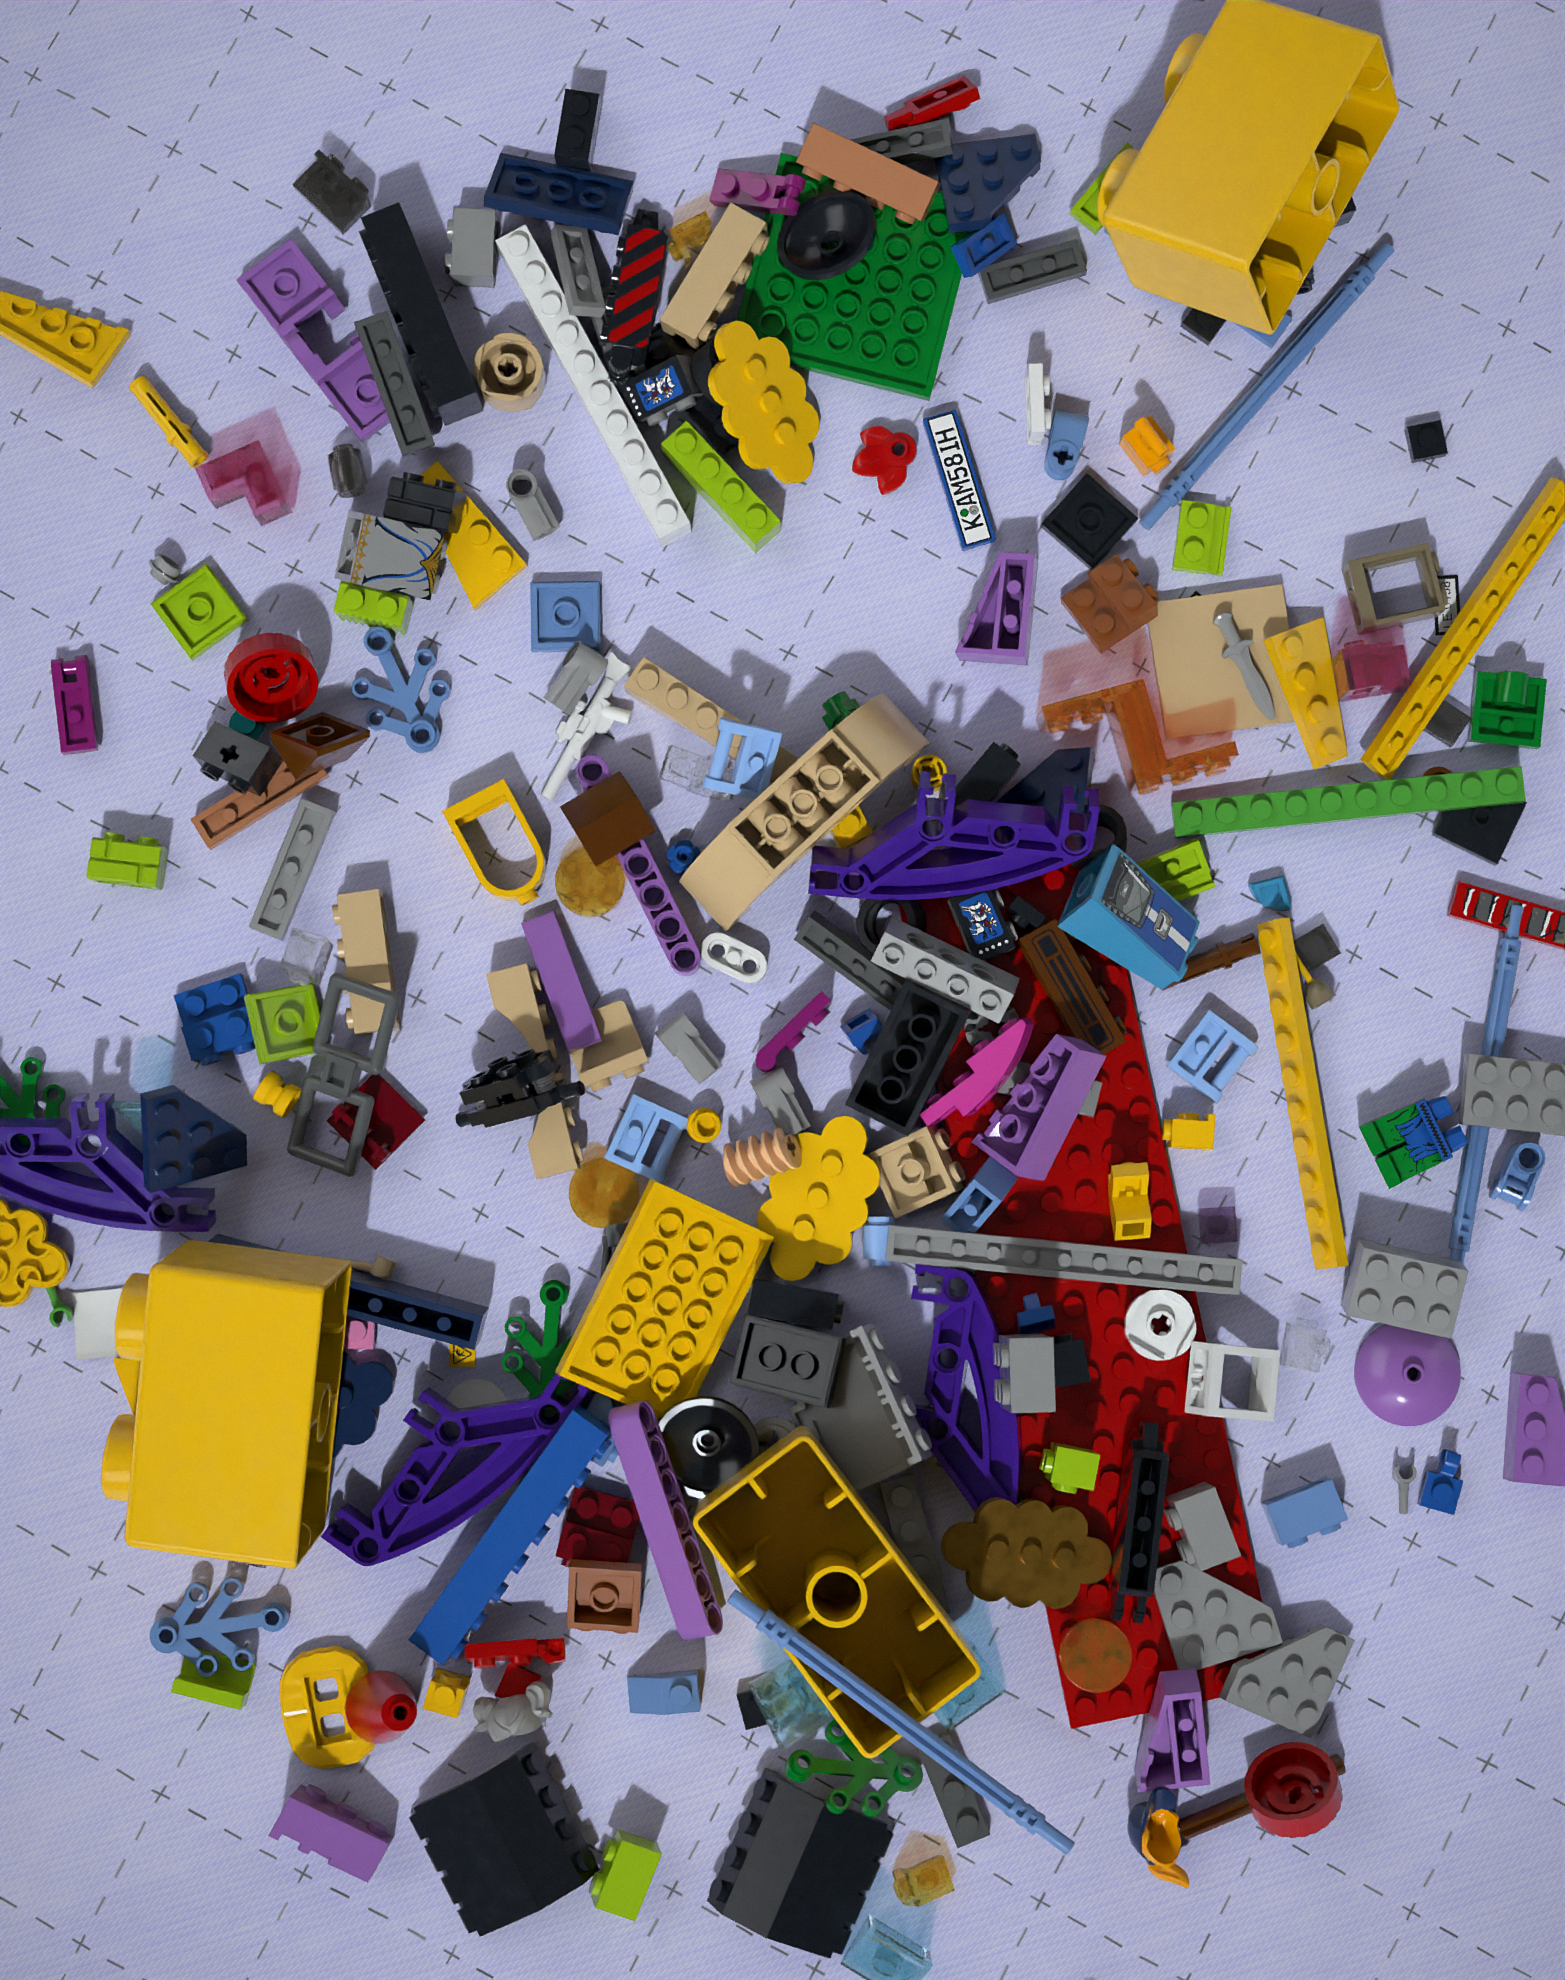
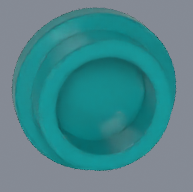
M237 711L233 713L229 721V728L255 740L262 735L265 723L248 719Z

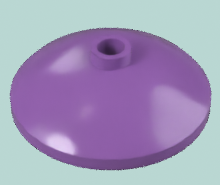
M1384 1324L1374 1330L1360 1346L1354 1364V1380L1361 1400L1380 1419L1400 1426H1418L1435 1420L1451 1406L1459 1390L1461 1368L1458 1355L1448 1338ZM1412 1367L1418 1371V1377L1413 1381L1407 1377V1371Z

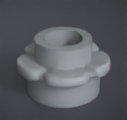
M161 553L158 554L155 560L150 559L149 564L152 568L150 574L157 581L164 585H167L168 582L177 583L179 581L177 576L182 569L173 560Z

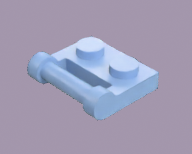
M720 717L717 727L720 730L709 775L704 776L702 786L714 791L756 799L768 788L782 733L778 730ZM734 734L742 735L731 780H724L722 777Z
M1207 1010L1166 1067L1197 1089L1207 1099L1217 1104L1223 1096L1222 1090L1248 1056L1252 1057L1255 1054L1258 1046L1211 1010ZM1229 1041L1237 1046L1236 1050L1209 1084L1202 1077Z
M633 1094L604 1158L663 1184L666 1177L664 1171L683 1129L687 1130L688 1118ZM661 1119H664L671 1124L652 1166L648 1167L642 1164V1161Z

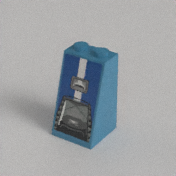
M1111 844L1078 872L1057 927L1163 990L1172 982H1179L1188 969V964L1185 962L1188 954L1192 952L1197 944L1198 937L1195 935L1200 922L1119 847Z

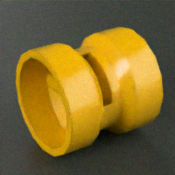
M932 754L919 757L914 762L911 771V783L918 790L920 771L930 772V786H934V793L943 786L942 775L947 774L946 765L942 759Z
M271 1070L258 1086L253 1099L261 1105H272L273 1112L284 1118L296 1104L302 1089L293 1083L286 1085L282 1080V1076Z

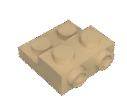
M936 1125L926 1126L909 1134L908 1137L905 1136L867 1154L880 1168V1186L895 1219L964 1189L962 1181L965 1180L964 1170L958 1161L952 1162L947 1150L951 1147L949 1136L944 1129L938 1130Z

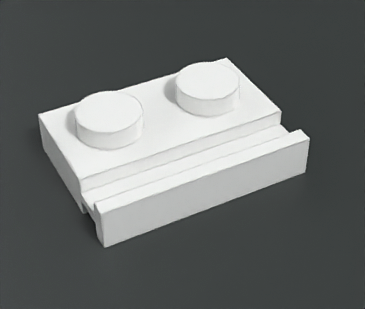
M1043 363L1028 364L1026 371L1027 445H1041L1045 430L1051 429L1050 408L1044 409V396H1049L1050 380L1049 374L1043 375Z

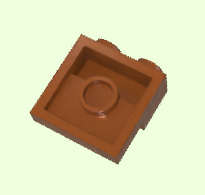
M1115 554L1088 572V580L1060 597L1061 604L1100 654L1158 616L1156 602L1159 601L1157 593L1148 583L1142 586L1136 578L1139 576V573L1133 562L1129 558L1122 561L1118 554Z
M570 1559L567 1628L581 1631H613L619 1634L628 1632L638 1633L641 1608L642 1564Z

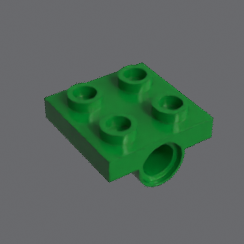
M1477 671L1474 675L1468 742L1539 749L1541 746L1547 679L1529 677L1527 673L1517 671H1501L1498 673Z

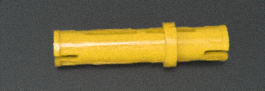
M146 375L139 376L129 385L130 392L136 396L148 414L166 434L168 444L178 449L191 468L202 465L209 455L191 434V427L187 423L181 422L168 403L149 382Z

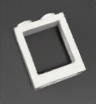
M1191 1341L1185 1413L1274 1422L1278 1373L1280 1369V1350ZM1224 1354L1252 1357L1248 1409L1219 1407Z

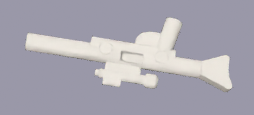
M613 652L609 653L606 675L584 716L579 713L584 710L586 702L580 699L567 722L561 721L555 732L559 735L558 743L562 744L565 739L570 742L541 793V796L549 801L554 800L574 761L582 759L595 733H607L615 721L628 725L631 721L632 711L611 706V703L608 702L616 684L632 672L631 666L621 662Z

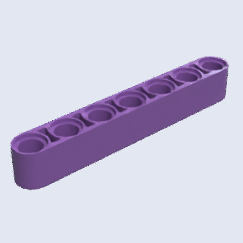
M597 755L584 756L577 764L576 773L584 792L612 776L605 761ZM590 765H597L602 768V775L595 781H588L583 776L585 769ZM644 839L616 856L671 967L681 976L693 975L701 966L699 949ZM638 857L646 859L649 862L648 869L642 874H634L629 869L633 859ZM658 888L664 893L663 901L659 905H649L645 901V894L650 889ZM668 919H673L680 924L678 933L672 937L664 936L660 932L661 924ZM683 950H689L695 955L694 964L688 968H681L675 962L677 954Z
M647 1401L612 1408L608 1415L610 1431L678 1633L686 1641L720 1634L723 1627L722 1613L654 1410Z

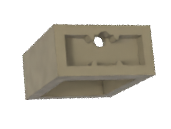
M1429 543L1351 560L1341 569L1358 635L1435 618L1446 610L1445 605L1448 604L1447 592L1444 585H1439L1436 573L1439 572V561L1436 553L1431 552ZM1415 561L1427 607L1376 619L1365 572Z

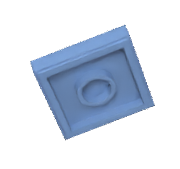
M600 581L530 582L532 652H568L579 640L593 650L601 651Z

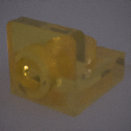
M706 211L669 229L670 242L667 243V248L675 262L680 260L685 269L691 266V256L686 247L689 245L692 248L706 242L709 239L708 235L712 234V222Z
M936 1855L909 1868H898L892 1871L895 1880L893 1883L895 1894L902 1901V1904L906 1906L919 1907L955 1891L945 1858L942 1855Z

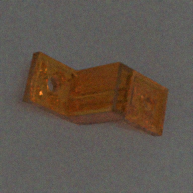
M1144 679L1042 706L1036 717L1039 732L1048 730L1049 734H1055L1068 730L1069 724L1082 720L1083 725H1088L1101 721L1103 719L1102 715L1106 714L1128 793L1138 790L1139 795H1146L1158 791L1159 786L1170 781L1172 786H1179L1193 781L1192 777L1205 772L1206 777L1226 772V768L1230 767L1231 762L1239 755L1236 743L1233 741L1167 759Z

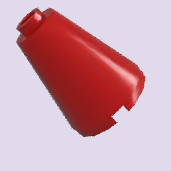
M378 1670L366 1673L347 1693L344 1707L347 1723L356 1735L367 1742L375 1744L392 1742L401 1737L416 1719L417 1706L414 1692L409 1683L394 1672Z

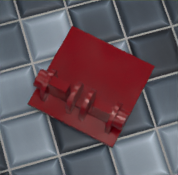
M372 1074L357 1091L371 1095L375 1101L361 1156L377 1170L425 1119L380 1074ZM345 1101L333 1109L332 1115L326 1121L350 1143L359 1106Z

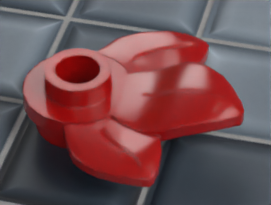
M883 426L869 427L860 433L861 440L866 447L856 455L852 471L865 477L877 476L880 493L882 495L890 494L905 482L907 466L914 461L917 455V444L906 433L897 432L893 434ZM902 443L905 451L902 455L896 456L894 454V447Z

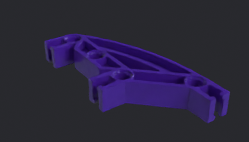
M920 771L916 804L850 849L814 846L812 848L808 894L872 900L933 899L992 890L1046 874L1075 862L1091 852L1100 810L1099 789H1085L1084 797H1088V807L1086 813L1082 814L1079 812H1069L1070 810L1077 809L1078 801H1074L1073 786L1063 785L1058 818L1054 819L1044 807L967 799L954 808L956 774L945 773L942 775V782H945V797L938 799L926 797V795H933L934 786H930V772ZM931 818H935V819H938L939 821H937V822H929V821H927V820H928V819H931ZM1000 826H1009L1010 828H1008V829H999V828H997V827H1000ZM1072 833H1079V834H1081V835L1075 836V837L1069 836V834H1072ZM936 846H948V847H952V848L932 850V849L935 848ZM856 872L859 875H850L848 873Z
M79 1093L70 1101L71 1123L66 1118H0L1 1194L46 1212L114 1228L143 1231L208 1232L216 1223V1210H208L209 1204L215 1198V1188H178L174 1186L150 1193L144 1187L143 1154L116 1129L114 1093H101L99 1099L95 1101V1108H99L98 1121L92 1122L89 1120L87 1101L90 1099L89 1093ZM22 1133L28 1136L31 1146L22 1144L18 1134ZM88 1134L96 1135L100 1139L101 1147L92 1145L88 1139ZM46 1162H84L101 1179L68 1171ZM166 1203L172 1206L175 1215L164 1213L161 1204ZM201 1204V1210H208V1215L189 1214L187 1206Z
M916 1264L915 1274H918V1276L924 1277L925 1272L940 1275L944 1280L942 1283V1293L923 1292V1288L913 1285L911 1299L947 1304L949 1308L938 1315L934 1322L924 1395L933 1407L915 1404L917 1414L914 1416L923 1419L921 1428L927 1432L931 1440L932 1447L930 1451L974 1512H976L982 1502L994 1497L1006 1499L1016 1505L1020 1502L1022 1478L1020 1413L1008 1412L1001 1408V1403L994 1399V1379H1000V1366L993 1364V1343H999V1335H1001L996 1318L982 1287L971 1271L962 1268ZM956 1277L963 1278L968 1284V1292L964 1297H958L951 1291V1282ZM944 1348L953 1349L957 1353L958 1362L955 1367H948L942 1363L940 1355ZM968 1362L978 1399L983 1453L960 1423ZM941 1419L946 1423L948 1432L945 1437H937L932 1433L930 1429L932 1420Z
M556 1373L541 1395L459 1409L430 1387L422 1392L418 1400L422 1403L427 1402L441 1414V1418L436 1424H433L418 1415L420 1411L414 1408L408 1412L403 1421L432 1442L422 1443L414 1450L373 1508V1520L350 1503H346L341 1507L336 1517L340 1520L342 1518L346 1519L359 1531V1535L354 1540L336 1530L338 1526L334 1523L327 1527L321 1538L354 1562L362 1566H372L410 1552L442 1536L478 1513L511 1486L543 1453L570 1413L582 1402L590 1389L579 1385L577 1388L580 1390L570 1403H567L563 1398L557 1396L555 1391L562 1379L566 1381L569 1379ZM552 1404L556 1406L560 1413L558 1421L550 1422L544 1418L542 1414L544 1405ZM446 1421H453L459 1425L460 1436L458 1438H451L446 1435L444 1431ZM501 1442V1445L487 1459L466 1476L434 1497H428L462 1448ZM412 1479L418 1484L419 1494L417 1496L408 1495L404 1491V1480ZM365 1537H370L377 1542V1553L371 1554L364 1549L363 1539Z

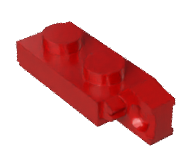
M963 75L904 102L905 107L884 116L887 129L892 131L938 121L941 116L952 111L964 110L972 102L980 99L978 88Z
M564 1638L522 1639L466 1644L467 1646H465V1659L468 1664L474 1663V1668L476 1669L496 1667V1661L510 1660L511 1666L529 1665L532 1658H540L548 1665L566 1661Z

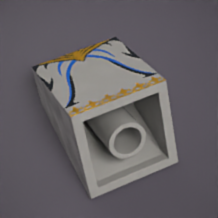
M348 510L334 578L431 601V596L437 592L440 575L436 573L439 559L442 560L447 549V540L444 539L445 532Z

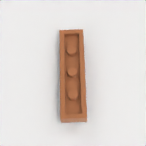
M283 761L261 796H257L249 791L246 794L235 791L191 818V821L207 847L212 850L324 781L329 775L323 769L295 780Z

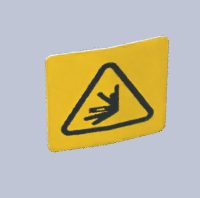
M449 1344V1367H475L476 1348L471 1350Z

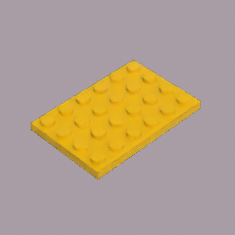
M650 1178L555 1372L559 1376L626 1405L647 1401L652 1406L656 1418L661 1419L665 1412L673 1405L682 1400L696 1397L774 1237Z

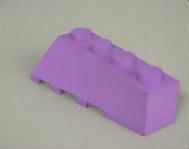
M1056 1034L1029 1068L1030 1075L1022 1084L1017 1083L1010 1092L1012 1098L1002 1110H996L989 1119L991 1125L984 1134L978 1133L972 1143L1015 1175L1044 1181L1106 1055L1084 1040Z

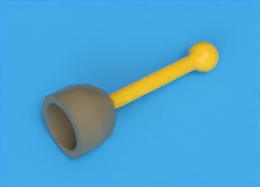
M1296 953L1298 969L1308 983L1304 995L1307 1003L1313 1010L1335 997L1336 994L1327 982L1312 978Z

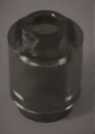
M352 444L335 446L332 449L333 452L327 456L333 489L338 491L340 498H352L366 492L365 485L368 482L361 450L353 448Z

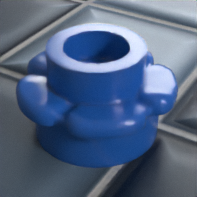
M679 840L676 845H671L667 851V859L670 861L669 867L676 873L685 872L701 854L699 848L693 846L689 840ZM682 854H686L687 859L682 860L680 856Z

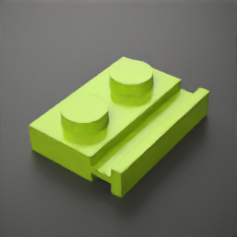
M1187 500L1181 501L1172 570L1203 575L1213 574L1218 577L1223 575L1231 506L1221 507L1216 506V504Z
M1196 838L1136 862L1139 867L1178 902L1216 887L1210 875V869L1200 842Z

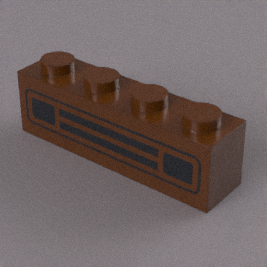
M1054 919L1020 938L1016 943L1069 1036L1084 1040L1103 1054H1106L1127 1042L1123 1036L1127 1034V1030L1118 1015L1112 1017L1106 1004L1110 1003L1102 986L1100 984L1095 986L1088 974L1092 972V969L1083 954L1077 956L1071 943L1075 941L1074 937L1057 927L1058 921Z

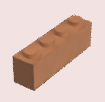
M815 123L812 124L796 160L797 163L804 166L802 173L819 181L825 175L835 180L832 187L842 192L859 191L866 195L865 200L870 205L880 210H883L885 204L897 209L895 217L912 225L916 219L922 222L925 221L941 185L940 182Z

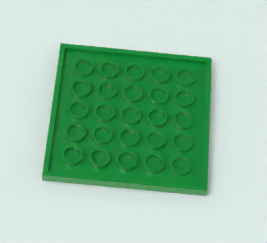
M785 153L780 154L775 175L787 176L793 174L806 180L804 191L799 193L797 200L800 205L819 194L840 191L832 187L835 180L825 175L819 181L802 173L804 166L796 162L797 156ZM853 190V193H856L865 199V194ZM781 191L780 198L784 197L785 191ZM937 192L925 221L922 222L916 219L913 225L895 217L897 209L885 204L883 210H880L870 205L877 220V232L871 248L848 271L822 280L802 279L791 274L785 268L778 255L777 240L781 227L789 215L765 212L763 221L767 224L770 240L763 254H756L752 261V271L747 280L737 321L745 322L751 326L758 339L770 336L783 342L788 349L791 367L930 401L962 277V272L950 246L971 232L949 233L941 192Z

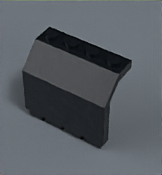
M534 1742L521 1747L506 1760L482 1774L419 1803L414 1807L416 1813L409 1817L419 1839L423 1840L429 1837L431 1841L424 1848L437 1872L446 1870L447 1874L440 1879L454 1905L459 1902L463 1903L464 1906L458 1909L457 1912L468 1934L477 1931L481 1937L534 1914L580 1887L595 1872L600 1870L593 1852L587 1846L579 1830L576 1819L572 1817L562 1797L560 1788L555 1784L546 1767L544 1757L539 1753Z
M764 1768L761 1778L754 1785L753 1796L747 1810L739 1820V1828L734 1840L725 1852L724 1863L720 1872L711 1884L707 1901L721 1915L767 1939L829 1959L833 1952L842 1955L852 1933V1930L846 1927L845 1923H856L867 1898L862 1893H859L860 1889L870 1891L881 1865L880 1862L874 1860V1856L877 1855L884 1858L894 1833L886 1829L888 1824L883 1820L869 1817L850 1808H847L841 1814H834L827 1808L826 1800L818 1798L791 1784L778 1772Z

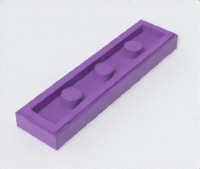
M554 911L521 923L568 1052L572 1053L601 1042L602 1038Z

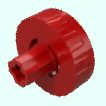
M270 632L247 638L234 647L224 665V679L230 703L237 712L253 721L278 723L300 715L312 704L318 691V676L314 658L303 642L290 635ZM287 672L289 673L288 680L284 684L278 687H273L281 684L286 679Z
M1288 1742L1273 1746L1254 1759L1245 1775L1244 1790L1252 1815L1258 1824L1271 1834L1289 1838L1306 1837L1310 1834H1315L1327 1827L1335 1819L1336 1814L1341 1808L1343 1794L1335 1764L1328 1754L1311 1744ZM1292 1779H1304L1311 1783L1312 1788L1306 1782H1303L1301 1780L1289 1781L1282 1786L1281 1784H1283L1285 1781ZM1312 1789H1317L1318 1792L1313 1793Z

